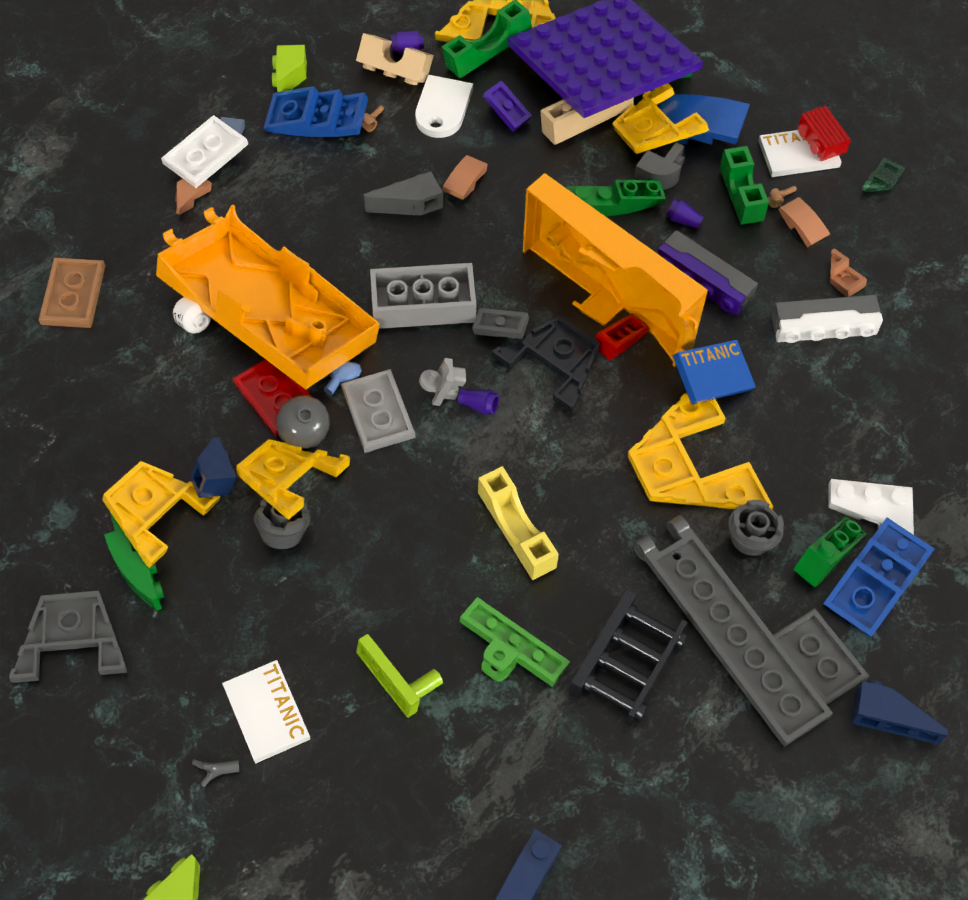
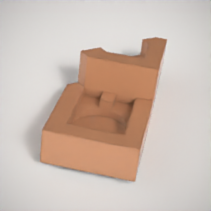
M183 178L179 180L176 185V213L180 215L193 208L194 199L210 192L212 183L206 180L195 188Z
M834 248L831 251L830 283L844 296L850 297L866 286L867 279L849 267V258Z

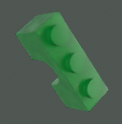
M748 146L725 149L720 165V171L740 225L764 221L769 205L762 183L754 184L753 182L754 162Z

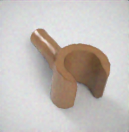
M380 105L370 115L368 113L364 114L362 127L366 131L372 132L376 128L377 121L375 119L384 110V107Z
M796 186L781 191L777 188L772 189L770 192L771 196L768 197L770 206L772 208L781 206L784 202L783 197L797 190Z

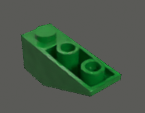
M845 517L808 547L793 570L812 586L816 587L867 536V533L856 522Z

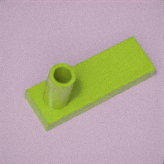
M369 634L358 639L356 653L407 718L417 712L420 698L443 684L441 675L437 670L432 669L408 685Z

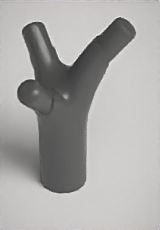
M196 759L192 761V765L207 771L206 777L200 783L202 787H206L210 780L219 775L239 772L238 760L216 763L201 762Z

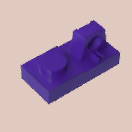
M502 80L483 95L484 99L512 132L520 128L532 117Z

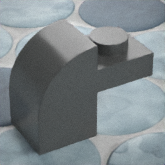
M676 142L665 158L647 150L636 165L634 180H658L661 182L663 190L675 186L679 182L681 167L685 160V157L682 156L684 146Z

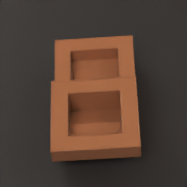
M466 155L452 171L443 185L442 191L464 200L474 190L476 181L486 173L488 164Z
M798 197L778 209L790 230L796 228L807 248L830 235L821 219L801 198Z

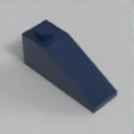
M871 680L862 681L856 690L852 724L934 744H940L948 736L947 728L893 688L886 687L881 682Z
M535 829L495 900H534L558 859L562 845Z

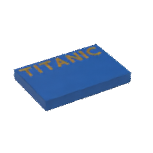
M737 340L686 350L673 355L691 404L743 393L756 388Z

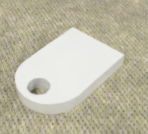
M428 75L415 112L418 129L425 135L435 138L448 137L456 133L462 125L473 92V83ZM433 123L441 124V126L437 128L432 127L430 125Z

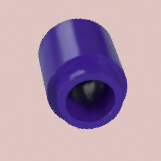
M418 30L396 32V34H391L392 53L404 55L405 47L417 50L424 49L423 35H418Z

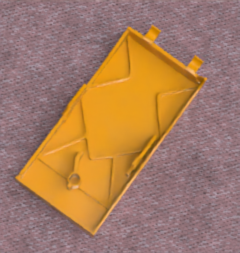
M231 205L225 218L222 216L218 217L214 213L213 207L205 210L204 216L211 225L184 240L176 238L173 234V229L163 233L165 242L171 247L158 253L156 276L183 297L197 303L204 313L304 389H308L376 343L380 325L377 320L309 266V263L297 257L285 246L280 251L272 248L239 220L234 205Z

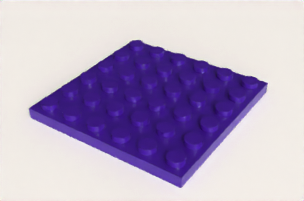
M632 0L598 1L508 37V46L583 118L702 69L703 61Z

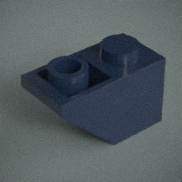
M213 437L197 458L190 476L199 498L230 495L232 487L237 481L236 470L232 468L227 450L223 448L219 437Z

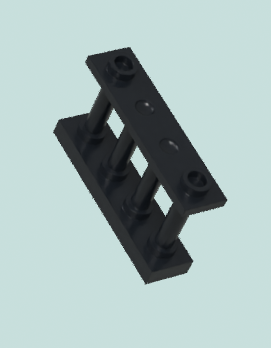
M626 589L571 681L569 692L580 698L584 689L588 692L591 689L630 711L626 724L631 727L635 718L641 720L646 712L648 704L644 702L676 647L681 649L688 637V634L684 632L688 622L682 619L677 630L668 627L637 610L638 607L634 605L637 594ZM625 620L629 622L633 620L670 640L664 653L662 654L624 633V629L621 627ZM612 643H620L655 662L657 665L650 677L610 656L611 652L607 651ZM606 666L644 687L637 700L635 701L597 680V676L594 675L597 667L603 668Z

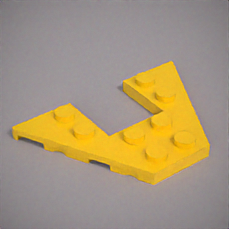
M513 0L468 1L459 10L457 15L449 19V23L441 31L435 32V40L449 42L459 35L466 40L479 39L483 36L488 14L496 15L499 9ZM517 0L529 10L532 28L556 19L554 13L549 8L548 0Z
M684 393L678 403L673 405L661 417V420L653 429H650L643 436V439L636 443L628 452V458L649 501L736 509L741 505H745L749 500H761L769 503V508L773 509V505L750 462L701 479L693 466L680 438L724 424L726 418L716 399L691 404L688 394Z

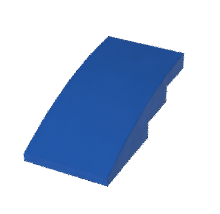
M315 86L273 93L264 130L266 132L306 137L359 135L368 97L365 92L343 96L340 89L318 92Z
M674 94L657 104L659 109L674 124L696 112L707 122L709 128L707 132L676 141L687 145L689 139L711 145L713 139L736 145L750 105L726 98Z
M886 517L823 605L872 637L935 548Z

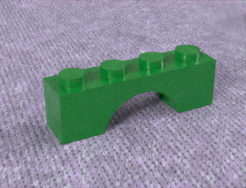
M513 0L497 11L492 27L479 39L466 40L459 35L443 45L442 51L446 67L460 79L508 48V37L532 28L529 10L517 0Z

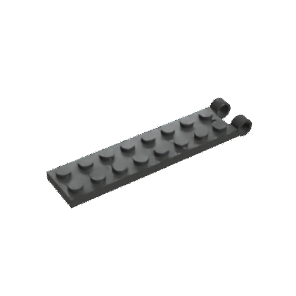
M678 515L667 522V529L677 542L660 552L652 539L647 535L633 542L636 554L641 560L647 562L784 747L831 717L832 711L699 540L684 517ZM673 555H679L680 559L675 560Z

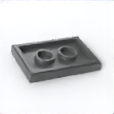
M815 608L773 635L827 706L869 678V674Z

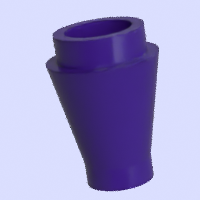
M674 199L666 214V217L670 218L671 222L698 229L704 218L703 215L695 211L682 199L681 201Z
M462 388L459 392L458 403L486 416L488 414L493 415L498 408L499 395L495 394L493 390H468Z

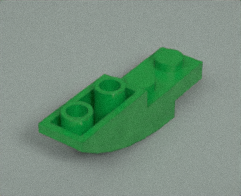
M615 180L612 186H566V189L605 217L641 211L661 204L666 200L661 182L658 180Z
M111 514L115 531L104 534L121 575L131 589L146 604L156 611L162 609L160 599L164 598V593L160 581L155 582L153 574L158 573L156 565L154 564L150 568L146 566Z

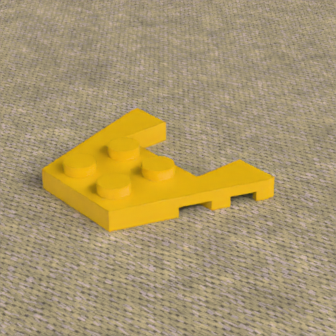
M669 83L642 95L643 99L636 106L632 104L612 123L614 130L635 154L707 132L709 130L708 124L697 112L674 124L659 109L657 104L674 95L673 88Z
M268 439L236 466V474L285 518L291 519L304 507V498L286 489L311 467L337 477L350 465V457L340 454V458L327 456V451L317 450L314 453L302 451V447Z
M140 461L104 493L102 500L146 566L150 568L167 552L168 546L150 533L148 529L180 499H183L204 516L219 502L221 496L199 498L191 481L185 483L173 478L174 474Z

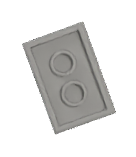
M391 369L341 383V389L364 453L415 438L413 426Z

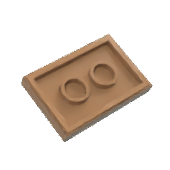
M54 258L39 316L40 325L91 328L106 266L104 261Z

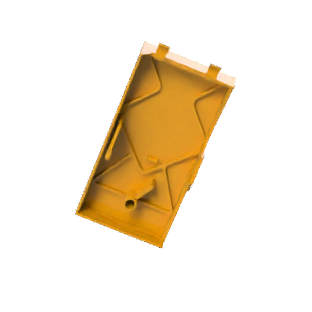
M544 173L526 189L523 252L525 253L528 249H531L589 292L591 296L581 305L576 301L572 304L580 312L601 325L606 326L623 309L630 314L633 313L650 328L649 331L672 359V365L675 367L676 363L673 355L678 352L691 350L694 347L708 290Z

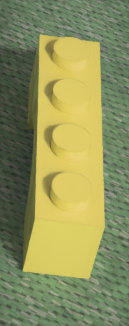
M503 466L479 477L478 494L531 579L534 580L556 569L558 552L545 532L538 531L527 517L519 500L517 489Z

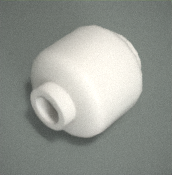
M185 297L181 298L173 309L174 321L184 330L193 334L205 330L211 321V317L204 313L197 303Z

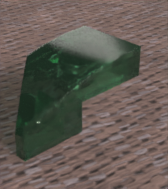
M884 157L876 170L871 173L862 190L870 192L893 189L903 175L905 167Z

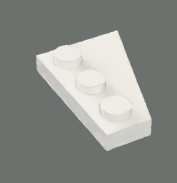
M837 479L830 480V509L858 520H868L878 524V528L888 517L914 535L912 487Z

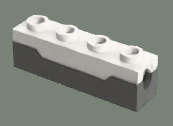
M876 295L778 302L775 304L771 316L777 342L788 343L800 340L819 341L826 338L844 339L851 336L869 337L878 333L883 321Z

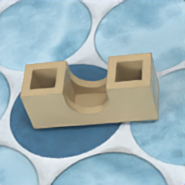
M363 33L356 61L363 63V68L376 71V68L384 70L383 74L392 78H397V75L405 77L404 82L412 85H418V82H426L434 55L405 47L402 59L395 62L390 56L392 41Z

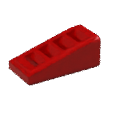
M631 313L597 333L595 340L600 342L598 351L611 361L646 335L650 328Z

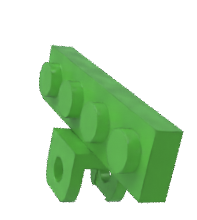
M478 597L460 616V623L490 643L484 652L481 670L497 682L506 679L517 663H519L553 687L569 667V660ZM491 665H492L494 668H496L498 671H494V670L491 668Z

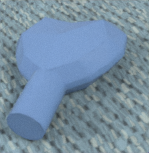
M346 362L331 372V379L325 386L324 391L329 395H333L340 383L358 378L362 372L360 365L355 362Z

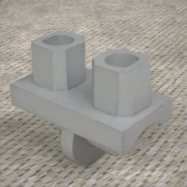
M444 358L438 371L426 370L421 374L419 379L421 387L428 392H435L432 405L440 406L444 399L455 400L457 398L458 386H464L466 382L465 368L453 367V360Z

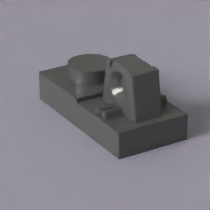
M479 308L472 329L476 335L508 337L510 340L515 338L523 339L529 315L526 312Z

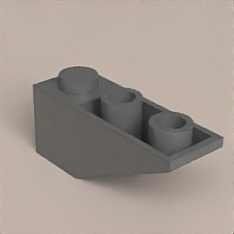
M431 171L363 194L364 209L369 213L421 216L443 208V192Z

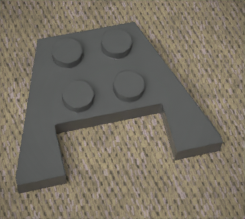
M87 591L41 595L28 627L29 633L24 645H21L17 654L19 658L15 668L11 669L9 679L12 683L39 681L40 652L99 647L98 671L100 675L127 673V667L100 592Z

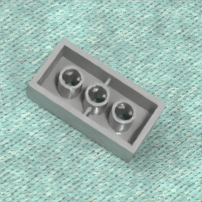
M472 263L370 269L373 318L380 323L379 329L475 322L476 295Z

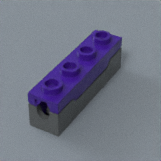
M676 230L658 248V255L708 290L706 298L718 304L724 311L730 312L737 317L741 310L754 298L758 285L757 282Z

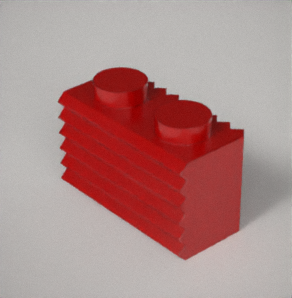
M826 105L819 109H812L807 113L804 112L801 115L798 125L799 135L808 141L812 153L817 155L820 161L847 152L851 139Z

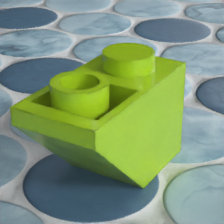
M277 45V55L272 57L273 70H276V73H272V85L277 87V92L292 90L307 79L305 45Z
M191 854L187 859L182 858L176 862L171 868L172 873L164 881L160 880L154 883L146 893L148 896L143 900H198L200 865L196 858Z

